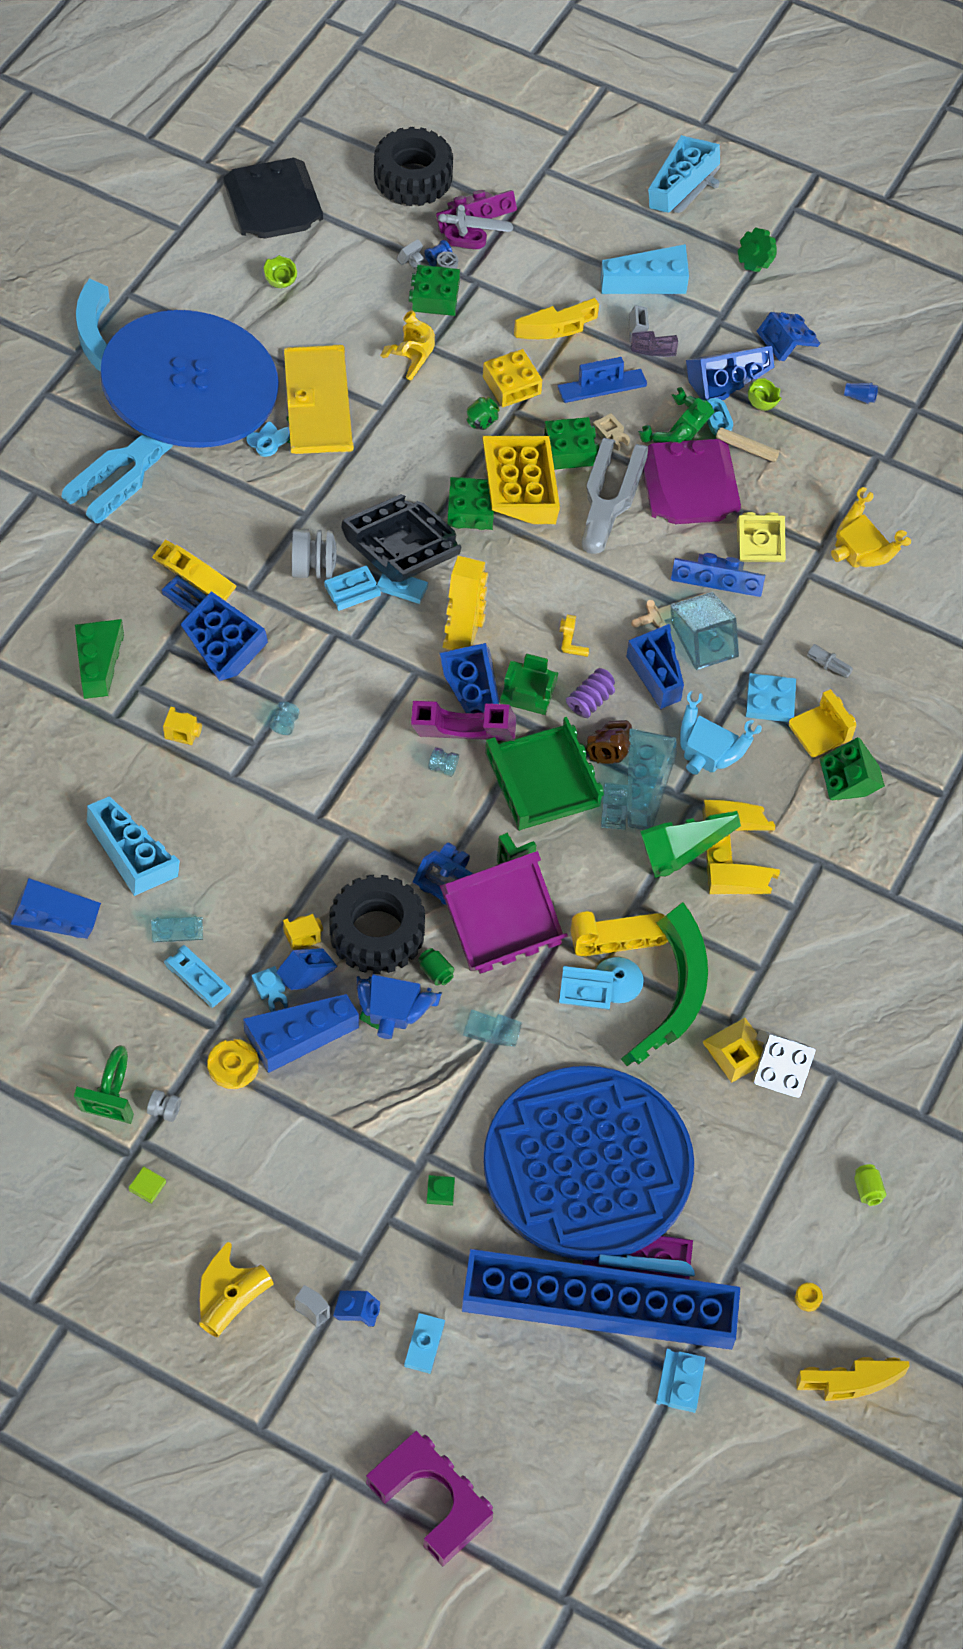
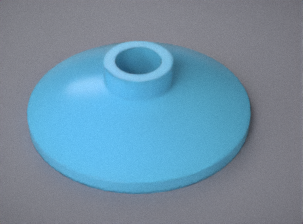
M613 957L602 961L595 969L614 972L611 994L612 1003H626L635 999L640 994L644 981L643 974L640 968L631 960ZM615 974H620L623 978H617Z

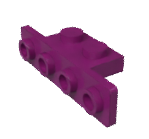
M477 190L473 192V195L467 197H455L454 201L447 203V210L436 213L439 232L444 234L448 226L455 224L440 222L438 216L440 214L456 215V208L459 205L465 207L464 211L467 216L488 219L517 210L514 191L508 190L492 195L485 190Z

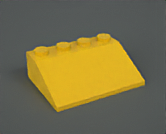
M483 436L482 441L492 510L531 524H556L560 503L549 436Z

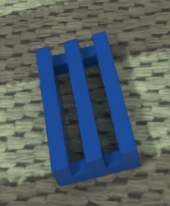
M178 575L162 589L164 596L188 613H191L200 604L190 594L200 601H203L207 596ZM175 584L179 585L186 591H182L177 586H175Z

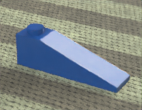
M772 346L686 360L688 381L700 399L718 398L725 400L736 390L742 389L750 381L756 380L774 368Z
M486 643L440 653L444 677L465 713H484L485 704H499L491 653Z

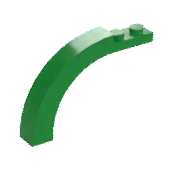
M684 902L657 922V925L668 939L676 959L678 986L675 1001L664 1021L621 1058L626 1066L633 1062L639 1065L650 1056L647 1052L653 1047L656 1050L665 1042L669 1045L681 1037L695 1020L704 1001L708 981L706 948L699 927Z

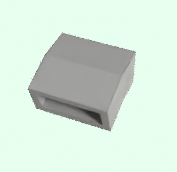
M634 305L629 313L630 343H643L644 335L649 329L646 307Z
M304 1285L295 1298V1308L297 1312L306 1316L317 1328L330 1318V1306L319 1293Z

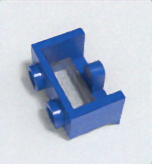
M435 850L422 859L413 883L418 885L422 891L431 893L439 898L443 904L447 905L440 886L474 873Z

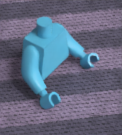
M693 690L690 691L687 695V700L690 704L686 706L680 730V746L685 751L684 758L689 761L686 766L687 770L697 775L702 768L709 772H715L717 769H724L734 764L748 750L754 739L752 736L761 732V725H758L753 732L751 725L754 720L747 721L744 726L746 733L739 737L700 715L697 718L698 707L696 706L702 701L703 695L700 693L698 701H694L691 698Z

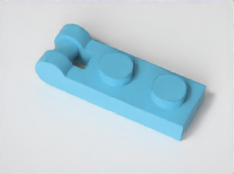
M185 945L177 950L178 953L175 956H169L164 960L166 967L183 980L211 1008L231 993V988ZM183 961L188 962L184 966L181 965Z

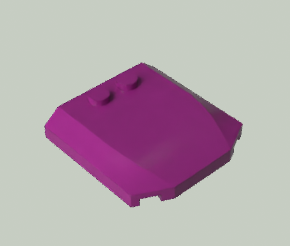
M720 439L683 441L681 443H652L648 445L643 475L651 517L656 518V516L668 519L669 523L676 525L718 522L724 520L728 514L735 510L736 513L740 511L741 502L728 443Z

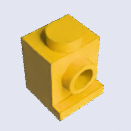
M170 706L163 725L164 737L167 740L193 745L195 737H199L201 734L202 723L197 722V717L189 713L176 712L175 707Z
M311 914L299 916L292 922H289L288 918L283 920V932L292 951L301 950L321 942L323 926L319 917L315 918Z

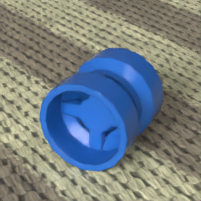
M450 842L446 843L439 852L466 868L470 860L469 854L464 851L459 852L456 846Z

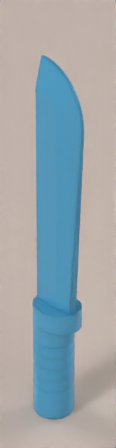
M600 1254L598 1261L599 1265L695 1276L692 1266L687 1262L679 1260Z

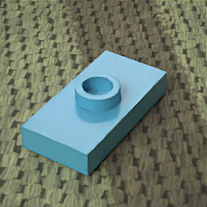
M382 573L377 587L380 588L381 592L420 604L428 588V582L414 577H410L402 582H392Z
M419 1313L404 1367L431 1374L445 1325L444 1319Z

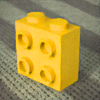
M524 349L492 358L483 363V378L502 408L541 394L542 378Z

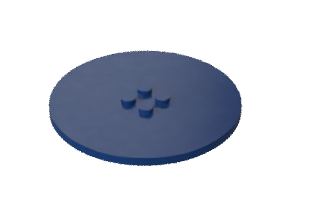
M191 310L156 312L128 323L108 342L102 356L100 370L101 385L105 397L119 417L135 430L148 437L182 447H215L245 438L268 419L275 406L279 382L275 364L260 341L244 328L229 320Z
M573 1066L553 1070L533 1078L519 1087L504 1101L495 1114L487 1132L483 1165L486 1185L493 1203L504 1220L519 1235L535 1246L562 1257L578 1260H599L600 1254L622 1257L643 1249L666 1233L675 1223L687 1203L692 1188L694 1153L689 1133L680 1115L671 1103L653 1087L634 1076L614 1069L596 1066Z

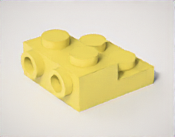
M753 512L739 515L737 519L739 560L742 562H785V516H778V513L774 512L766 513L765 516L756 515Z

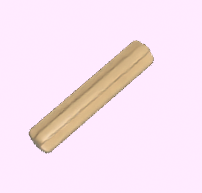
M722 427L716 433V439H720L769 461L775 462L779 456L778 450Z

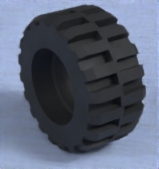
M409 127L408 129L399 128L396 132L392 131L379 141L374 151V181L378 190L389 200L393 199L395 203L400 205L404 203L406 206H412L413 204L424 206L427 202L429 204L435 202L436 198L440 199L449 190L453 179V153L450 145L446 143V140L441 135L438 137L436 132L432 130L429 132L426 128L420 127V129H415V127ZM405 164H420L425 166V168L407 169L401 166Z
M373 874L366 875V879L363 880L360 877L352 880V885L346 884L342 887L341 894H336L333 899V905L330 906L329 932L332 947L336 949V954L340 959L346 958L348 966L351 968L358 966L359 971L367 973V970L373 971V974H381L383 970H387V973L394 972L397 966L403 968L408 965V958L413 960L418 955V949L422 948L424 942L425 909L422 906L420 896L416 893L414 894V889L409 884L404 886L402 885V880L398 878L391 880L388 875L374 877ZM381 911L394 916L401 925L390 935L371 937L356 929L354 923L360 916L366 913Z

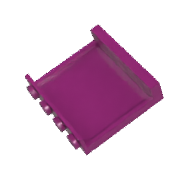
M538 851L440 886L470 971L478 970L479 974L494 969L492 964L500 961L502 965L516 961L515 956L524 953L525 957L540 952L538 947L547 944L548 948H552L562 944L561 939L568 937L567 933L562 932L538 865V861H541Z

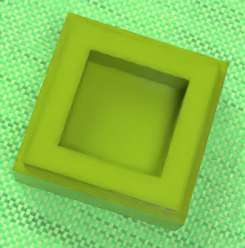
M143 1166L129 1186V1191L152 1204L166 1184V1179Z

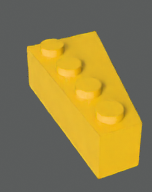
M457 556L451 573L448 597L450 599L446 614L448 618L444 631L447 634L442 648L456 650L472 646L478 627L482 628L484 625L488 572H485V562Z

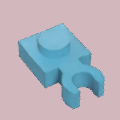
M275 966L252 975V981L261 1000L269 998L268 1007L271 1012L275 1011V1002H281L284 1008H288L287 997L282 994V992H285V986L282 983L281 977L276 973L277 969Z

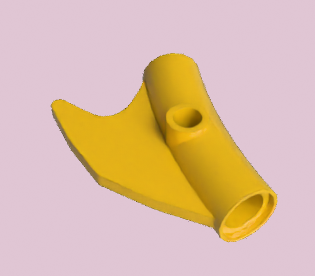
M227 1242L216 1254L201 1277V1321L199 1325L214 1337H219L229 1323L251 1301L274 1285L269 1273L261 1264L253 1268L233 1267L230 1264L232 1249L230 1242Z

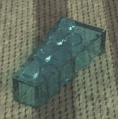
M630 729L627 793L628 827L645 830L654 826L677 756L676 738Z

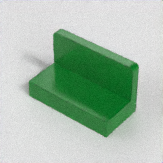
M508 832L500 835L498 838L497 863L502 864L536 852L537 845L532 841L517 848Z

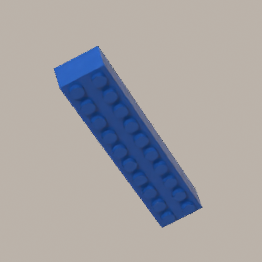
M470 1249L462 1312L732 1350L737 1335L741 1287Z

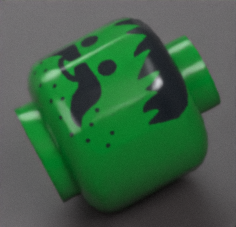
M479 397L467 408L468 418L466 420L472 428L486 430L498 420L500 409L490 397Z

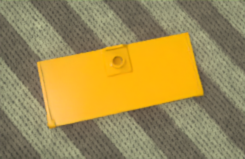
M343 345L285 348L284 359L291 453L353 451L345 347Z

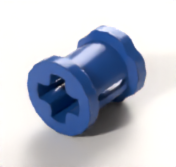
M442 240L439 242V245L432 249L427 248L424 254L431 266H437V256L440 253L447 251L453 253L449 243L446 240Z

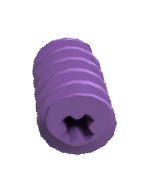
M597 668L588 679L582 682V685L576 688V691H573L566 698L568 707L576 714L588 719L591 716V712L594 713L597 707L603 704V701L609 699V695L615 693L613 686L615 680L607 670Z

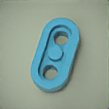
M718 398L707 400L712 405L714 412H716L707 422L712 434L716 436L718 429L721 427L732 431L733 420L725 402Z

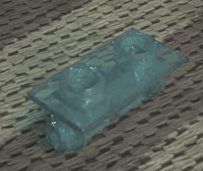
M157 917L152 919V942L203 940V917L165 919Z

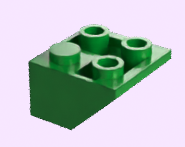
M859 737L819 759L829 799L832 801L866 797L885 787L879 764Z

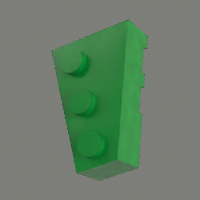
M122 619L75 624L84 699L108 696L115 672L116 660L119 657L120 645L124 638Z

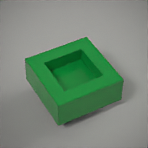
M429 1175L427 1204L453 1206L455 1177Z

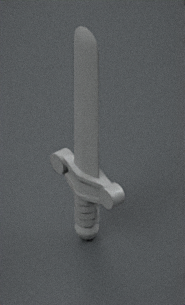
M720 164L672 210L676 213L682 212L707 185L718 188L719 180L713 176L720 169Z
M459 205L456 208V215L440 214L438 216L440 222L455 224L460 236L467 234V227L511 232L514 228L512 223L508 221L467 216L463 205Z

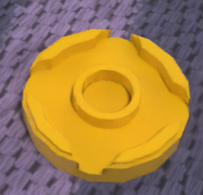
M233 1039V1041L224 1040L214 1046L209 1053L207 1069L210 1078L217 1085L226 1089H238L247 1086L254 1080L259 1069V1059L256 1050L248 1042L241 1039Z

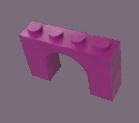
M413 701L411 725L420 737L481 740L495 737L496 740L515 741L516 716L510 705L485 704L484 713L471 714L444 710L434 701Z
M415 1431L366 1475V1484L384 1504L408 1483L420 1478L434 1479L448 1489L453 1500L452 1510L424 1538L423 1543L426 1550L443 1567L492 1522L493 1506L484 1496L478 1497L472 1490L474 1488L472 1483L464 1475L460 1477L453 1470L455 1467L447 1456H440L434 1450L435 1445L427 1435L421 1436Z

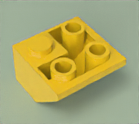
M746 1018L739 1020L703 1041L704 1046L731 1083L757 1069L764 1045L763 1042L756 1039L757 1033Z

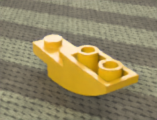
M596 298L558 312L551 306L533 314L522 316L515 320L514 336L522 339H552L582 332L584 323L598 318L599 303Z
M166 539L152 556L156 562L185 579L206 595L212 591L226 601L237 587L209 565Z
M861 1357L854 1360L850 1371L843 1367H836L831 1369V1371H820L817 1367H807L800 1370L797 1376V1390H824L825 1401L853 1399L872 1394L895 1383L906 1374L910 1365L909 1361H901L900 1358L896 1357L887 1358L884 1361H874L871 1357Z

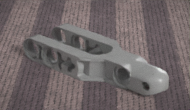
M603 438L586 486L587 498L591 508L582 537V548L584 551L591 554L602 552L605 549L615 518L631 507L647 459L648 446L635 445L618 497L604 500L600 498V494L605 482L607 466L611 464L613 444L616 441Z

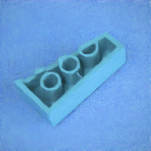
M681 135L648 189L650 209L669 213L720 164V144Z
M686 244L602 260L600 276L602 294L687 293L689 271Z

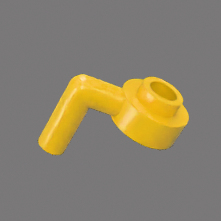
M567 614L566 619L562 618L559 632L564 633L561 650L563 653L588 657L590 648L571 645L576 616Z

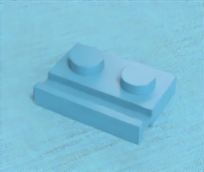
M367 565L324 581L325 588L332 601L336 604L338 611L381 596V590L377 587L376 581Z
M564 966L559 1004L610 1010L614 972Z
M667 1349L656 1404H664L671 1408L695 1413L706 1357L680 1351L677 1353Z

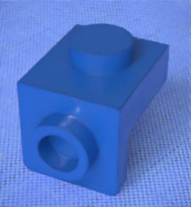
M340 1291L333 1316L341 1321H362L368 1327H374L380 1312V1301L368 1291Z

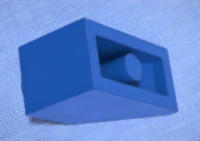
M323 948L293 950L276 973L281 977L282 983L290 990L306 989L335 970L337 965Z

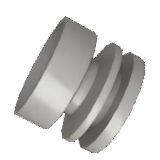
M309 529L293 530V578H308L310 568H315L316 577L321 579V568H326V579L332 578L336 566L337 549L333 530H327V540H322V530L317 531L316 540H311Z

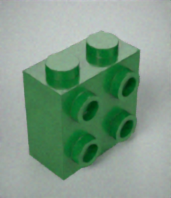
M417 265V271L412 273L411 286H414V290L410 289L409 302L412 303V310L421 313L455 316L460 285V269Z
M589 417L545 421L544 436H549L554 470L594 465L599 445L594 442L596 432L595 427L590 424Z
M450 477L447 524L457 529L493 530L494 511L491 507L488 479Z

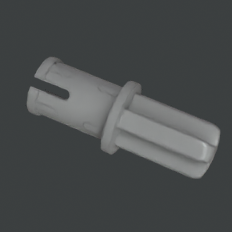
M816 644L808 652L807 657L824 666L825 670L829 668L845 678H848L852 673L853 668L836 658L835 653L831 654Z

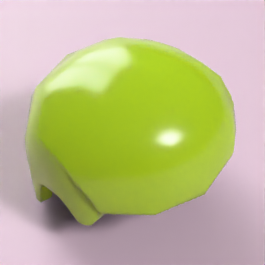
M278 255L276 258L266 260L263 269L265 279L271 286L282 289L295 282L297 278L296 264L290 258Z
M766 378L756 379L748 388L750 403L761 411H768L774 408L782 399L780 397V388L775 387Z

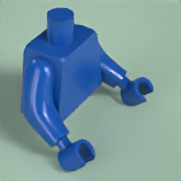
M377 975L369 976L368 979H361L360 976H357L356 989L361 1008L365 1015L370 1016L371 1023L379 1024L377 1036L381 1038L392 1039L394 1028L406 1029L408 1024H413L422 1017L430 1006L439 1005L442 992L434 993L431 992V988H427V992L421 993V985L419 983Z

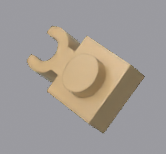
M612 413L593 422L595 431L602 439L608 438L616 441L613 444V448L616 451L620 450L621 444L619 442L629 446V436L624 433V427Z

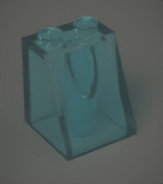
M713 592L670 605L672 626L696 670L739 657L736 616Z

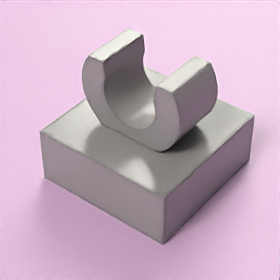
M417 239L401 249L397 260L401 265L409 261L413 269L417 268V265H421L420 262L424 259L420 254L423 245Z

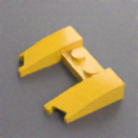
M704 800L702 808L703 821L710 815L737 811L741 826L735 831L775 830L774 822H768L763 812L765 809L762 806L734 801ZM730 834L706 850L709 894H771L772 888L768 886L772 877L778 879L780 869L733 864Z

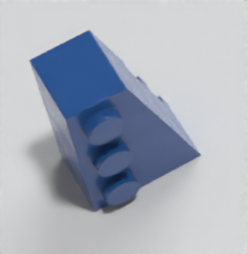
M670 624L629 640L626 657L659 708L663 709L681 701L684 682L675 653V644L672 640Z
M28 878L18 899L11 925L88 939L93 930L101 903Z

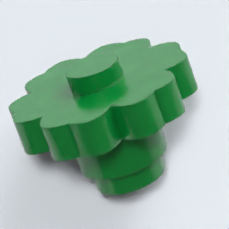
M756 227L752 232L747 231L740 239L741 247L737 251L740 263L744 264L746 270L760 272L762 268L767 269L774 261L777 254L776 239L770 236L769 230Z

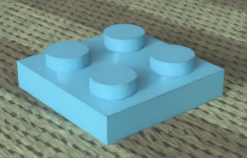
M749 673L746 717L789 722L791 718H794L796 678Z

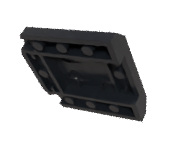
M293 157L235 168L223 177L224 186L241 235L246 236V233L258 234V238H272L306 231L311 228V224L316 220H323V211L305 162Z
M402 494L343 519L341 524L346 540L392 582H402L459 555L462 548L460 544H457V535L453 528L424 503L406 501V496Z

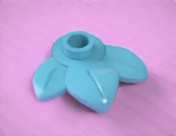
M267 422L259 433L253 432L247 436V443L249 446L256 448L260 456H271L277 452L279 446L289 440V427L278 430L271 422Z

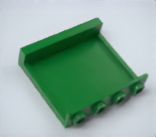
M567 717L563 719V726L515 739V741L498 744L495 737L486 740L485 754L519 831L594 809L601 805V798L604 796L603 787L600 782H596L594 767L592 763L587 762L585 747L582 743L579 744L576 727L574 724H570Z

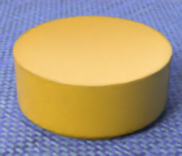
M813 1283L801 1284L795 1293L796 1305L807 1312L816 1310L823 1299L821 1289Z

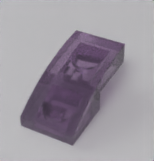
M654 331L632 333L630 348L633 352L649 356H676L678 338L677 335L655 337Z

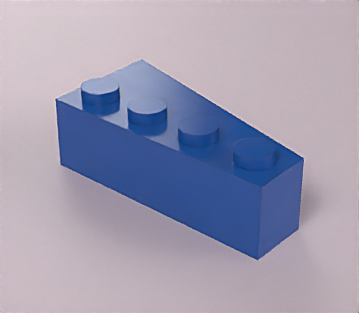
M344 994L244 1018V1033L256 1050L267 1072L270 1073L358 1029L359 1013L348 995Z

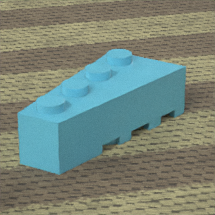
M110 796L87 805V824L134 896L178 877L180 860L174 855L171 856L165 850V846L159 841L156 842L147 834V830L142 825L138 826L131 819V815Z

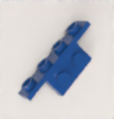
M622 357L579 365V381L558 385V391L563 402L568 403L646 387L647 381L641 369L623 372L624 361Z
M705 553L699 554L698 562L675 558L671 580L761 597L766 575L744 571V562L737 558H720L715 554Z

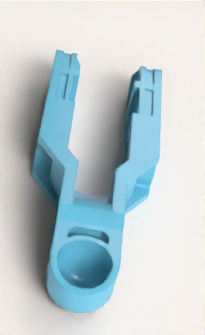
M141 435L128 447L108 450L68 483L63 489L61 497L69 504H74L82 496H87L88 491L98 483L101 484L117 469L127 466L134 461L136 465L89 505L86 515L95 523H100L142 488L145 471L155 464L173 445Z

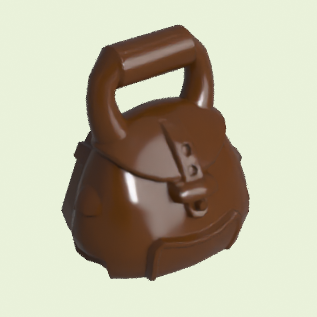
M628 720L609 721L602 729L596 730L594 734L588 736L586 750L590 756L589 758L596 761L597 764L620 763L627 757L630 750L629 735L632 731L631 723Z

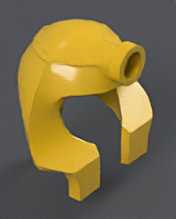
M413 310L408 311L403 317V320L407 323L403 326V342L400 345L384 346L380 354L382 358H387L390 354L411 359V365L406 374L408 380L414 378L435 346L433 329L427 323L419 321L415 317L416 314Z

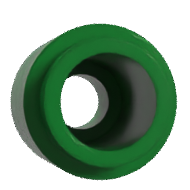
M430 948L424 951L418 958L420 968L436 986L446 985L453 979L455 969L439 951Z

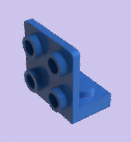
M770 312L756 331L767 346H772L773 354L779 361H785L796 345L812 347L820 345L815 332L807 327L804 323V318L799 314Z

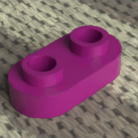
M456 225L448 226L445 229V240L450 246L481 249L486 245L487 234L480 228L467 227L468 232L465 236H460Z

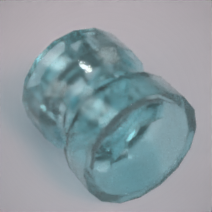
M280 702L276 707V716H273L270 727L276 733L290 735L294 730V721L298 719L300 710L292 703Z
M435 747L430 757L428 769L434 772L438 770L443 771L444 775L452 777L459 761V754L454 752L447 754L442 748Z

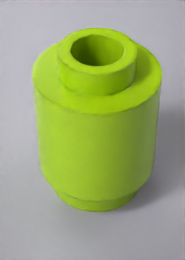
M872 1164L858 1167L855 1170L854 1180L861 1202L869 1206L880 1204L887 1195L880 1171Z

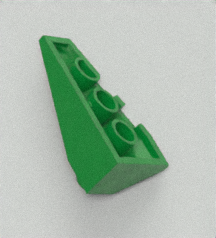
M733 811L710 815L705 821L698 822L692 818L686 819L685 824L673 826L672 822H668L640 831L655 878L669 876L674 871L681 869L738 829L741 823L738 812Z

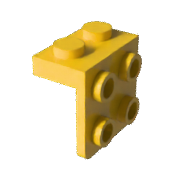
M831 689L823 692L818 707L791 718L788 723L811 757L819 756L851 741L857 725L854 716L846 711L840 697L836 696Z

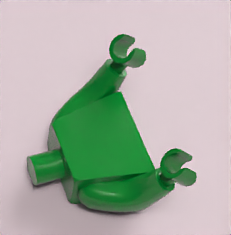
M682 387L677 388L679 394H671L677 405L685 404L688 409L669 432L652 433L651 426H643V431H638L641 441L644 443L652 440L654 443L691 441L714 414L712 405L707 400L692 396L687 397Z

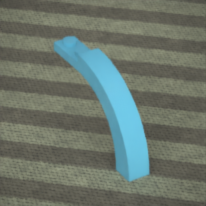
M89 278L77 302L76 322L83 352L92 365L100 371L102 356L107 343L99 333L98 322L110 299L108 286Z

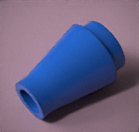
M873 382L846 383L844 396H849L867 404L870 402L875 403L878 385H873Z

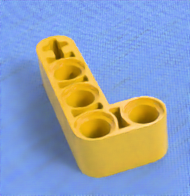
M586 911L575 914L572 918L570 929L575 954L577 956H591L664 945L669 941L657 925V922L665 915L655 913L596 922L592 912Z

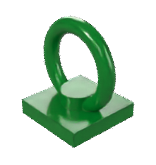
M118 1045L112 1050L103 1072L101 1086L96 1091L76 1087L74 1098L82 1112L131 1124L134 1113L128 1099L121 1098L119 1094L128 1061V1052L125 1046Z

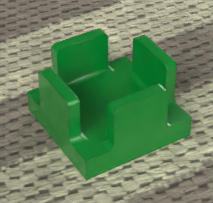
M531 654L525 655L524 663L510 661L504 679V689L500 698V704H507L511 707L546 715L559 673L547 669L548 659Z

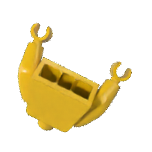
M865 487L858 490L857 497L859 500L854 502L836 532V548L831 551L835 562L846 559L855 568L886 564L901 550V545L908 546L911 544L909 537L903 539L907 535V532L904 530L897 531L894 536L895 541L889 543L867 516L863 514L865 502H870L874 497L872 492H869L866 498L863 497L867 489Z

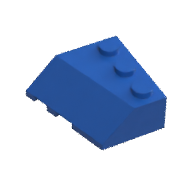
M212 591L181 623V627L219 681L238 676L268 643L265 628Z

